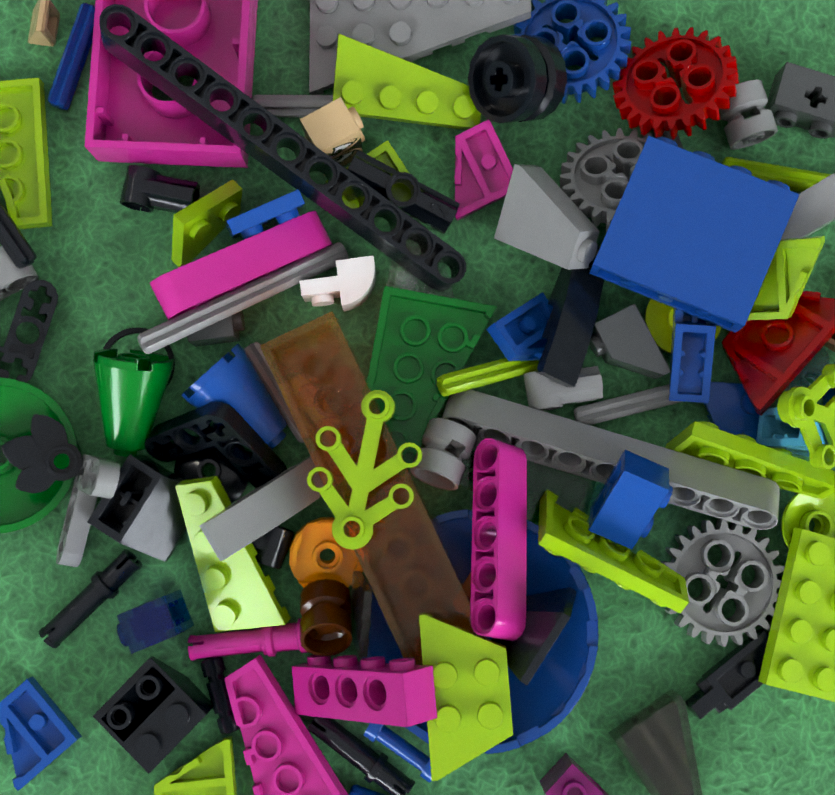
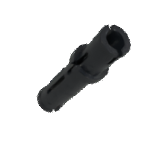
M124 549L102 572L97 571L91 577L92 582L45 627L39 630L41 638L49 635L43 641L52 648H58L108 598L113 599L119 594L118 588L137 570L142 568L140 560L134 562L137 557L131 551Z
M315 717L308 726L309 732L313 733L364 773V779L367 782L371 783L374 781L391 795H405L414 786L415 781L387 761V755L383 752L380 755L334 719Z

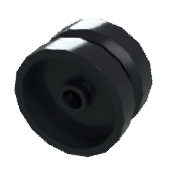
M502 34L488 38L475 52L470 62L468 74L469 93L476 109L487 120L497 123L544 119L558 107L564 97L567 83L566 65L558 47L549 39L536 35L517 36Z

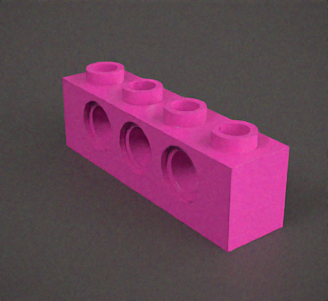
M310 655L307 656V663L292 666L296 715L410 727L437 718L433 666L415 665L414 658H398L385 663L384 656L366 657L360 659L359 662L357 661V655L337 656L333 660H331V656Z

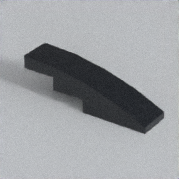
M597 246L596 255L589 263L588 268L571 270L561 268L548 302L549 305L553 306V309L542 335V338L546 339L547 342L535 372L565 387L576 386L598 314L604 279L589 273L600 249L599 246Z

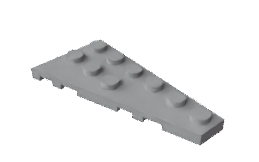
M310 0L309 93L310 95L324 94V90L332 88L334 85L338 34L412 62L433 54V50L451 44L453 47L462 44L466 38L485 31L492 33L530 19L531 0Z

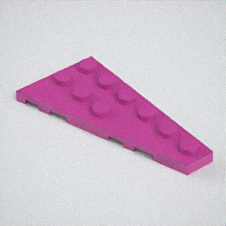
M261 654L224 678L235 723L240 726L245 745L243 754L246 766L250 765L254 780V785L252 786L254 795H348L299 715L295 714L293 705Z

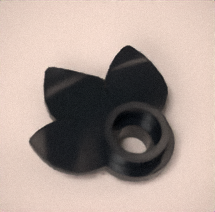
M33 415L31 420V436L26 435L14 438L4 443L1 447L8 461L22 470L17 478L15 488L28 493L46 491L56 480H69L75 477L82 467L81 453L74 445L68 443L64 426L45 415ZM58 454H66L70 458V464L67 468L59 469L55 466L54 459Z

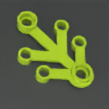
M835 364L825 365L822 374L809 387L796 386L789 391L783 392L777 404L780 419L791 427L800 429L809 451L810 463L814 468L832 469L835 466V395L824 406L817 404L830 388H835ZM815 422L820 423L828 444H822Z
M382 390L371 391L362 400L361 410L367 420L357 465L342 444V435L338 429L332 426H324L316 434L315 439L318 447L329 453L352 488L349 506L334 487L333 474L329 469L315 467L307 476L308 486L313 491L320 493L335 516L332 524V534L335 541L343 548L350 550L362 548L371 540L375 523L396 509H404L412 504L414 500L413 489L409 485L401 483L394 485L390 489L387 498L365 510L369 492L405 468L417 466L423 456L422 450L418 445L411 442L404 443L399 447L396 455L374 469L383 423L389 421L395 412L393 398ZM375 399H382L385 402V409L380 414H374L370 410V404ZM327 431H333L336 435V442L330 447L322 443V436ZM408 447L415 448L418 453V457L413 463H406L402 458L403 451ZM319 471L324 472L328 478L327 484L321 488L317 487L313 482L314 475ZM399 488H405L409 492V500L405 504H399L394 500V493ZM349 521H355L360 526V532L355 537L349 536L345 531V525Z

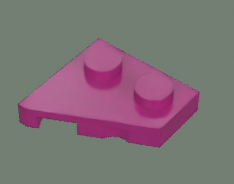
M486 120L455 136V201L460 203L455 214L457 221L504 198L507 193L513 167L490 120Z

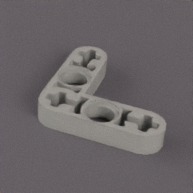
M82 455V467L74 479L58 544L56 564L70 567H78L80 565L91 525L87 521L94 512L97 497L112 499L120 476L119 463L92 455Z

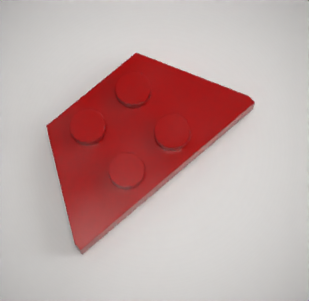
M803 291L792 317L775 320H748L743 328L736 333L731 331L721 342L723 350L759 415H763L835 334V299L821 297V292Z

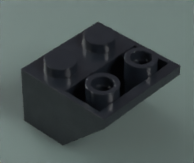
M129 454L120 469L119 481L112 499L102 498L87 522L118 543L166 562L187 531L175 488L178 483L185 480L146 455Z
M151 656L93 717L149 774L209 713L213 706L211 701L187 676Z

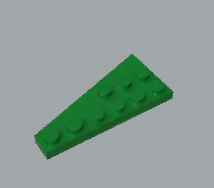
M384 286L364 397L374 390L385 391L394 400L395 412L389 421L383 423L374 469L396 455L399 447L404 443L411 442L421 447L422 438L429 420L437 418L448 396H442L439 393L436 383L437 378L443 374L464 368L497 306ZM375 399L370 404V410L374 414H380L385 409V402L382 399ZM362 410L353 453V460L356 465L367 420ZM413 447L406 448L402 453L403 460L406 463H412L417 450ZM405 468L369 492L365 510L387 498L390 489L396 484H401L409 468ZM349 484L345 497V502L348 506L352 493V488Z

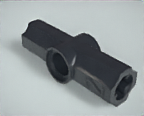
M357 150L348 168V171L406 214L443 234L446 233L460 203L418 182L412 174L399 172ZM398 183L408 186L411 191L410 200L405 202L396 200L392 195V186Z

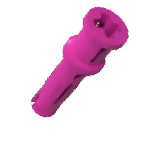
M301 618L297 622L287 623L286 625L196 636L190 635L188 638V643L193 644V646H188V654L191 661L263 652L268 657H275L277 652L300 650L302 654L308 652L301 646L300 642Z

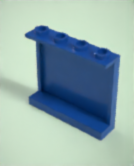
M648 135L589 274L736 333L747 322L800 194L790 191V187L783 182L759 179L752 176V172L744 167L736 165L729 167L716 162L714 157L702 151H694L692 153L678 147V144L669 138H654Z

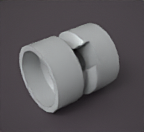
M749 80L737 84L736 97L729 98V110L719 109L720 119L728 122L724 127V131L731 150L758 144L778 132L772 110L764 108L768 103V98L761 80Z
M432 418L429 420L422 438V444L425 446V448H421L422 460L417 466L410 469L411 474L430 486L444 490H457L465 471V465L462 461L470 458L476 441V435L473 431L457 422L442 418ZM416 453V456H415L413 462L416 461V459H417V457H418V453Z

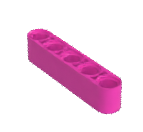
M314 210L155 278L149 284L167 319L170 320L333 244L317 212Z
M486 438L478 444L473 462L470 621L471 627L477 635L514 641L523 634L526 626L527 459L523 449L493 438Z

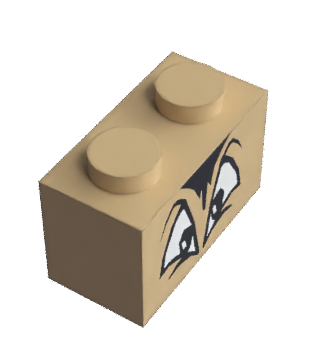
M341 97L300 119L305 139L340 165L345 166L352 162L357 150L363 152L362 142L365 141V137L361 129L364 128V125L356 109L353 106L348 109Z

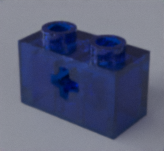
M181 589L117 615L119 624H117L119 639L125 647L129 646L131 654L174 637L194 626Z

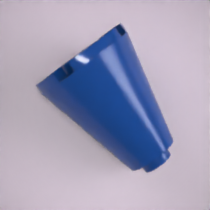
M238 343L231 349L235 357L228 352L183 392L181 396L195 408L211 402H223L230 405L262 440L273 449L286 437L287 434L283 429L287 423L245 350Z

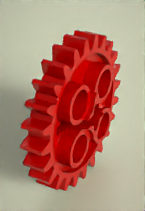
M677 27L674 28L671 37L666 38L665 34L659 31L658 41L653 42L646 37L644 38L645 48L640 49L633 46L631 48L633 58L628 57L627 66L621 69L620 79L612 83L616 108L619 109L621 119L628 120L630 129L639 126L643 136L651 129H654L655 138L661 137L664 131H669L671 139L674 140L678 130H684L685 134L689 137L692 135V126L697 125L702 130H706L707 118L719 121V109L729 110V98L736 97L737 95L736 84L739 83L736 57L731 56L729 45L722 47L721 37L717 36L709 41L707 30L696 37L693 27H690L685 35H680ZM660 62H663L668 68L670 74L669 78H667L666 68L664 67V65L662 66ZM679 88H682L683 97H684L685 100L688 101L690 104H686V103L684 102V100H683L682 97H681V93H680Z

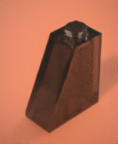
M673 689L609 732L650 795H702L686 703L681 695Z

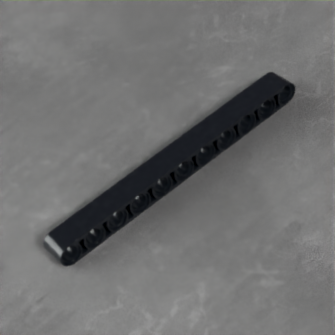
M114 4L102 11L99 22L101 40L104 48L117 59L292 187L299 189L303 195L429 287L443 291L464 277L466 262L458 251L133 10L124 5ZM116 26H123L129 32L126 35L118 36L112 34L109 30ZM149 51H157L164 57L158 61H150L143 55ZM187 75L193 77L198 83L189 87L180 84L177 79ZM215 100H224L231 108L227 111H218L210 103ZM256 124L261 127L264 133L259 136H252L245 131L244 126ZM282 147L291 149L295 153L296 159L291 161L282 159L278 155L277 149ZM312 171L322 172L327 177L328 183L324 185L315 183L309 173ZM351 194L355 196L359 202V208L355 209L346 206L342 200V195ZM382 217L386 219L390 225V232L380 231L374 223V218ZM406 240L417 242L421 248V255L411 254L406 247ZM438 262H443L450 267L451 278H445L439 273Z

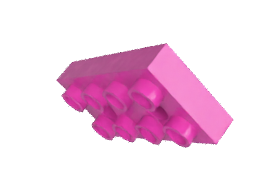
M95 0L84 147L98 162L248 168L249 154L175 100L162 101L156 99L152 94V83L109 53L104 48L101 40L99 22L102 11L110 5L119 4L130 8L252 99L258 0ZM116 26L109 30L112 34L118 36L126 35L129 32L123 26ZM149 51L143 55L150 61H158L164 57L157 51ZM195 79L192 86L198 83ZM215 100L210 103L218 111H227L231 108L224 100ZM250 124L244 126V129L250 134Z

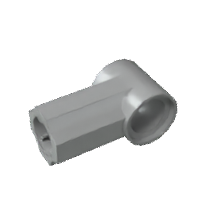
M598 366L581 368L575 387H565L535 371L523 374L528 407L546 411L562 408L564 404L582 403L603 398V381Z

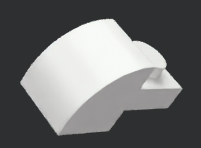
M374 255L335 260L337 276L299 281L302 298L305 302L311 301L312 306L334 304V298L340 297L344 312L355 309L368 299L374 289L376 282Z

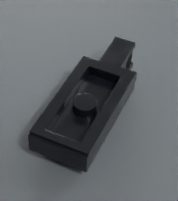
M760 628L757 630V639H746L743 645L735 648L703 674V678L696 682L700 690L684 702L694 716L702 719L714 708L719 713L725 709L732 710L763 684L758 679L769 636L766 629Z

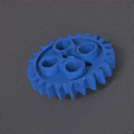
M531 0V18L514 24L515 34L513 35L540 36L549 39L558 47L565 61L567 74L564 97L561 100L562 104H565L568 96L574 94L576 101L581 103L582 93L586 91L593 99L596 98V87L600 86L606 91L609 90V78L619 80L620 67L627 66L628 55L626 54H630L631 41H629L631 27L626 26V14L617 15L619 5L617 2L606 6L607 0H545L543 3L538 0ZM562 19H570V20H573L572 22H569V23L559 22V21L562 20ZM593 37H600L603 40L599 42H593L589 39ZM571 65H578L582 67L581 69L576 71H571L567 69V67Z

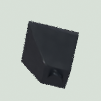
M571 587L526 596V626L523 634L514 641L492 638V641L506 646L507 665L519 681L525 685L529 684L571 617L577 592Z

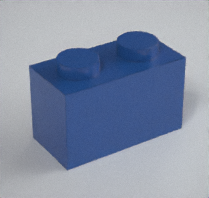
M624 450L590 508L588 531L633 549L640 536L645 538L649 534L657 509L659 507L664 509L671 498L673 487L669 485V468Z

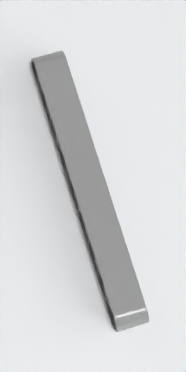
M475 390L463 391L448 397L442 419L457 422L473 431L476 435L475 445H478L486 438H493L523 449L528 461L604 484L624 450H628L669 468V485L673 487L669 504L756 530H768L774 528L778 523L780 488L776 482L770 479Z

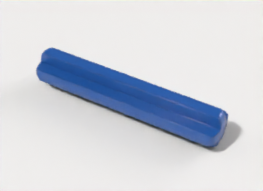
M82 3L79 7L47 101L55 108L67 110L70 107L93 40L94 5Z

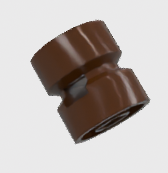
M324 579L309 583L302 589L300 594V613L302 616L300 621L301 646L307 652L319 656H331L344 652L352 642L351 596L349 589L345 584L336 580Z

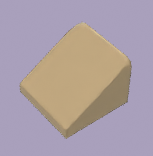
M38 0L32 13L28 43L52 47L56 44L60 13L51 0Z

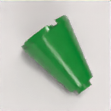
M118 349L94 351L93 363L106 446L114 449L113 453L118 456L128 457L129 454L137 455V451L145 449V441L152 431L173 370L174 360H169V356L154 352L145 354L141 350H130V353H120L118 356Z

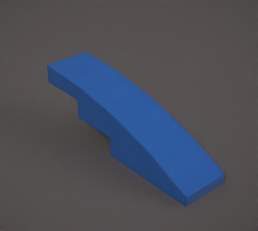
M675 308L672 329L669 401L709 403L716 325Z

